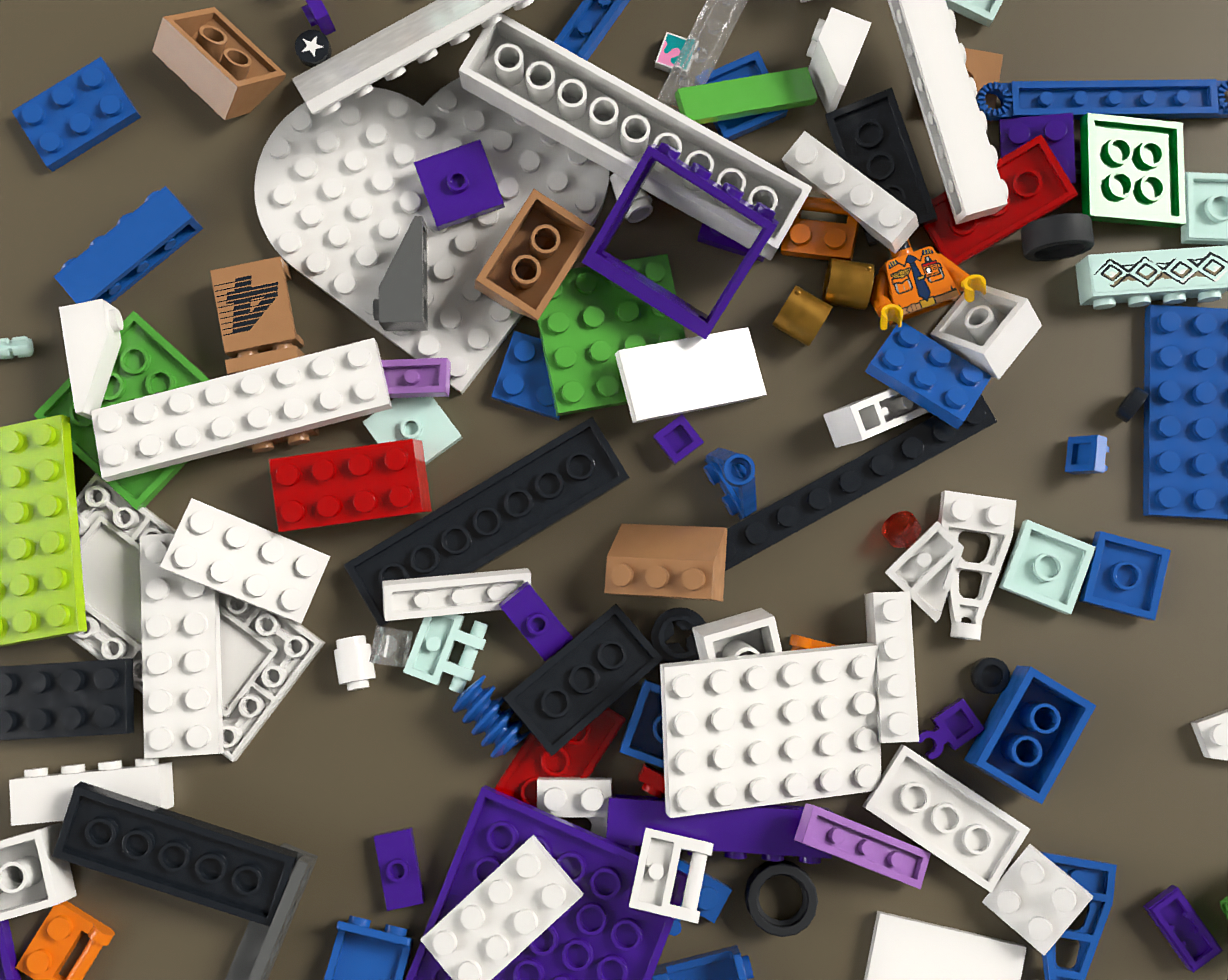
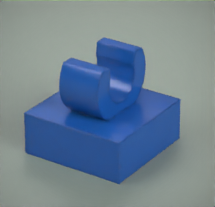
M1100 435L1068 437L1065 472L1076 475L1104 473L1107 471L1108 466L1105 465L1106 452H1109L1107 437Z

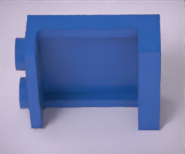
M350 915L347 923L337 922L336 929H338L324 980H404L414 939L406 937L408 929L388 924L385 925L384 932L370 929L371 920Z
M734 945L657 965L652 978L653 980H748L754 978L749 956H741L738 946Z

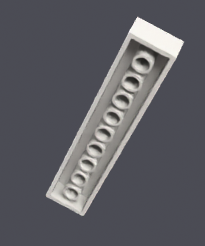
M500 13L502 19L499 22L482 30L459 69L463 89L629 181L649 145L656 144L660 146L661 142L670 145L681 153L678 159L691 166L693 162L702 165L713 173L710 177L711 180L721 186L725 182L734 185L744 192L743 200L755 206L756 202H760L776 213L774 219L779 221V224L759 254L771 261L810 193L811 186ZM656 162L642 186L643 190L749 249L762 230V227L659 162Z

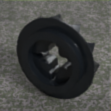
M682 607L672 608L662 613L653 625L651 640L653 647L662 656L663 660L667 663L699 660L693 633L686 638V648L688 650L686 652L679 643L666 644L665 641L674 635L672 622L675 621L682 631L687 629L690 631L693 627L706 624L704 619L697 612Z

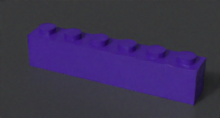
M612 794V796H609L606 839L634 851L635 846H642L645 829L649 828L714 844L713 851H723L724 857L732 859H746L747 853L761 854V859L767 861H784V856H799V862L808 864H820L821 858L832 859V855L794 840L805 806L773 804L670 818L666 814L665 797L658 798L656 796ZM820 807V808H822V809H825V810H827V811H830V812L834 813L833 811H831V810H830L829 808H827V807ZM687 851V854L692 856V852Z

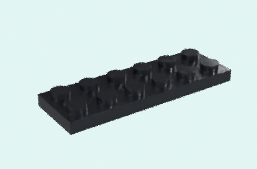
M80 781L74 787L52 857L270 927L289 882L298 852Z

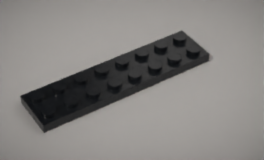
M591 417L344 564V567L380 628H383L394 620L385 621L382 581L474 573L626 482L630 477L594 418Z

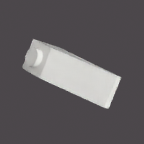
M103 299L59 307L75 413L88 419H92L91 410L101 408L122 343L120 330H123L124 324L121 313Z
M890 388L823 414L835 448L863 441L929 411Z

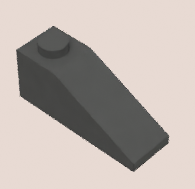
M415 216L379 285V299L373 300L374 320L379 321L384 331H428L427 226L422 216Z

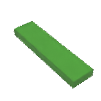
M808 67L678 88L675 93L680 113L699 124L813 105L818 99Z

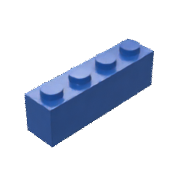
M165 186L161 190L154 191L148 195L144 204L133 213L122 216L118 220L117 225L107 234L95 238L90 243L89 248L81 255L65 262L61 271L54 278L76 304L103 299L111 304L200 232L203 227Z

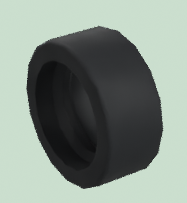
M1064 213L1043 217L1026 224L1021 230L1023 255L1027 260L1054 261L1074 257L1089 251L1095 244L1092 220L1088 215L1081 213Z
M785 860L766 861L754 869L746 883L744 896L747 910L756 925L768 934L779 937L796 935L807 928L816 915L818 905L816 887L808 874L793 862ZM783 875L791 877L802 890L803 900L801 908L789 919H773L765 914L760 906V889L765 881L773 876Z

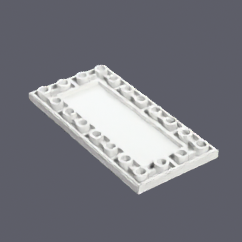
M436 0L292 78L311 113L315 115L320 112L321 116H326L341 107L339 101L353 95L354 98H359L373 90L372 83L385 77L386 81L399 77L406 71L404 66L417 59L418 63L426 62L438 54L436 48L447 42L451 46L459 44L470 37L469 30L480 24L482 28L492 26L502 19L500 13L511 7L515 11L523 9L533 3L534 0Z
M95 473L76 497L87 632L67 636L99 660L133 658L134 687L143 693L140 535L176 533V530L146 507H142L139 510L134 509ZM219 592L224 752L221 754L234 762L237 761L325 642L301 624Z

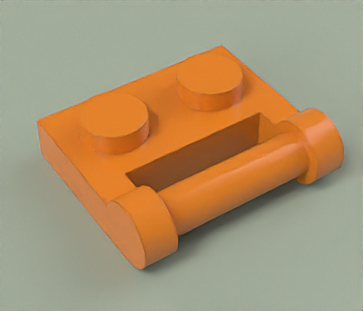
M807 196L782 241L781 253L785 256L829 261L830 258L852 261L859 222L831 199ZM802 210L848 215L846 224L800 218Z
M62 902L52 907L15 968L34 980H83L102 947L109 945L115 932L70 902ZM85 932L90 940L65 978L59 973Z

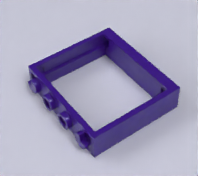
M661 142L660 146L652 144L647 147L582 263L706 340L776 229L779 221L774 219L776 213L766 205L756 202L755 206L743 200L744 192L734 185L725 182L721 186L711 180L710 177L713 173L702 165L693 162L689 166L678 159L681 153L664 142ZM656 162H659L762 227L759 235L709 315L605 251Z

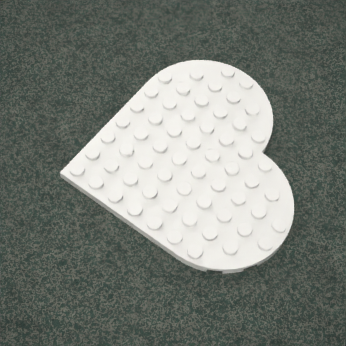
M460 78L441 88L424 106L400 93L373 87L372 91L362 97L354 98L353 95H350L339 101L341 107L326 116H321L320 112L315 115L312 114L304 102L288 114L275 128L266 142L258 161L254 185L255 204L261 226L268 240L280 256L298 273L414 359L448 358L451 362L450 386L463 394L524 316L501 306L476 290L474 286L479 273L533 189H536L593 226L607 196L610 171L463 89ZM480 139L505 208L438 231L414 162ZM415 216H422L427 226L428 331H384L379 321L374 320L373 300L379 299V285Z

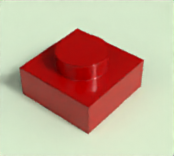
M644 763L638 775V780L644 783L642 789L653 796L662 798L665 793L664 773Z

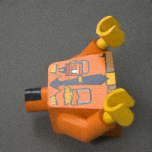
M907 239L896 254L889 249L893 259L885 262L874 277L870 302L880 317V328L887 330L888 322L890 326L898 324V327H902V321L952 304L961 295L960 291H964V298L967 302H973L975 300V290L980 291L983 295L986 294V280L981 275H969L941 253H936L931 246L913 252L909 239Z

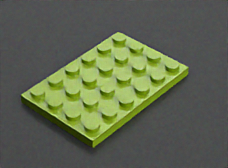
M56 415L0 427V647L87 632L70 417Z

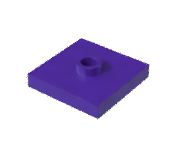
M480 139L414 162L438 231L505 208Z

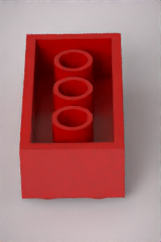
M407 439L269 459L278 532L432 512L422 440Z

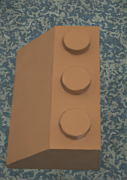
M215 7L164 16L162 18L152 52L224 120L250 113L285 79L286 73Z
M533 189L476 278L474 288L501 306L538 321L594 233L595 228L536 189Z
M621 524L607 555L604 593L618 596L723 602L727 528Z

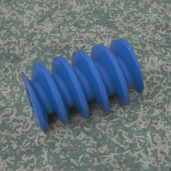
M483 675L457 697L452 710L454 713L467 710L462 719L463 724L476 721L471 733L473 736L483 732L486 733L481 745L482 747L491 744L496 745L490 754L493 759L505 755L524 739L530 731L520 734L519 730L523 723L520 720L512 723L509 721L514 712L510 708L504 711L500 710L504 697L491 700L490 697L495 687L492 685L482 689L481 685L486 678Z

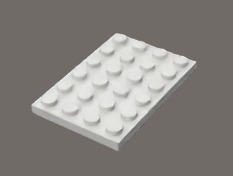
M870 642L660 664L666 814L670 818L874 791L881 781V743L878 742L877 727L878 645Z

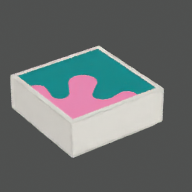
M666 32L655 61V68L687 79L699 43Z

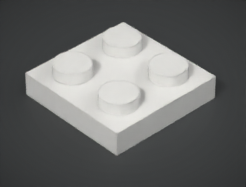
M1029 844L998 881L992 893L989 892L982 903L1045 956L1092 900L1093 895L1034 846Z

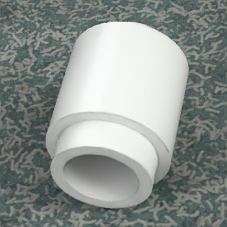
M365 635L336 640L337 649L334 650L339 685L347 684L348 691L370 687L369 680L376 679L371 645L366 643Z

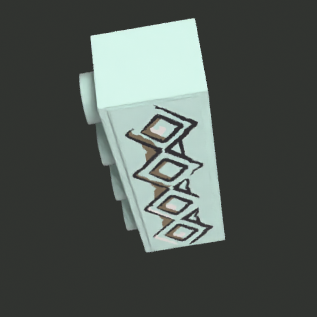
M1228 245L1091 254L1075 265L1080 306L1093 305V309L1096 310L1112 308L1116 306V303L1127 302L1129 307L1146 306L1151 304V301L1163 300L1164 305H1174L1185 302L1187 298H1198V302L1201 303L1212 302L1221 299V295L1228 291Z

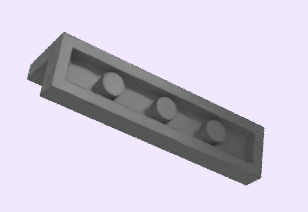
M287 843L281 845V847L298 852L273 921L270 927L249 921L225 980H268L318 856Z

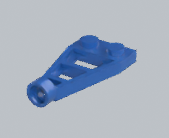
M720 447L707 454L704 459L707 465L703 469L713 485L719 483L725 493L722 501L731 516L737 514L740 520L753 514L757 510L754 476L755 464L752 459L747 455Z
M1040 851L1093 895L1092 900L1088 903V911L1082 926L1076 930L1066 929L1061 935V938L1078 940L1080 946L1075 965L1072 968L1057 965L1055 943L1045 956L1042 954L1045 980H1085L1113 904L1117 865Z

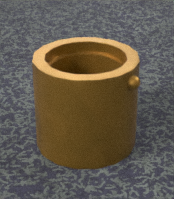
M830 258L823 283L822 301L829 305L865 310L871 296L874 265Z
M795 286L772 326L809 347L833 306Z

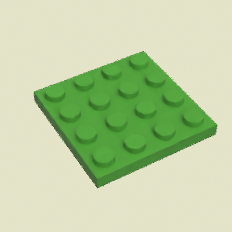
M668 254L622 261L676 295ZM588 266L570 269L537 321L556 415L561 416L628 404L615 353L623 349L685 339L683 325Z
M133 311L123 321L124 327L123 330H120L122 343L101 408L210 379L147 321ZM69 377L38 409L34 416L37 419L56 415L70 417L73 452L101 477L93 421L75 413ZM187 462L105 482L134 509L139 510L142 507L145 508Z

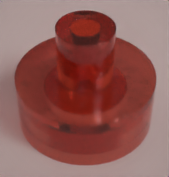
M900 511L891 515L882 526L883 536L895 548L906 547L909 549L917 541L921 533L920 523L909 511Z

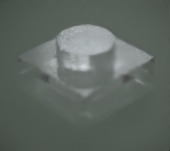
M376 625L369 662L405 667L409 657L413 632Z

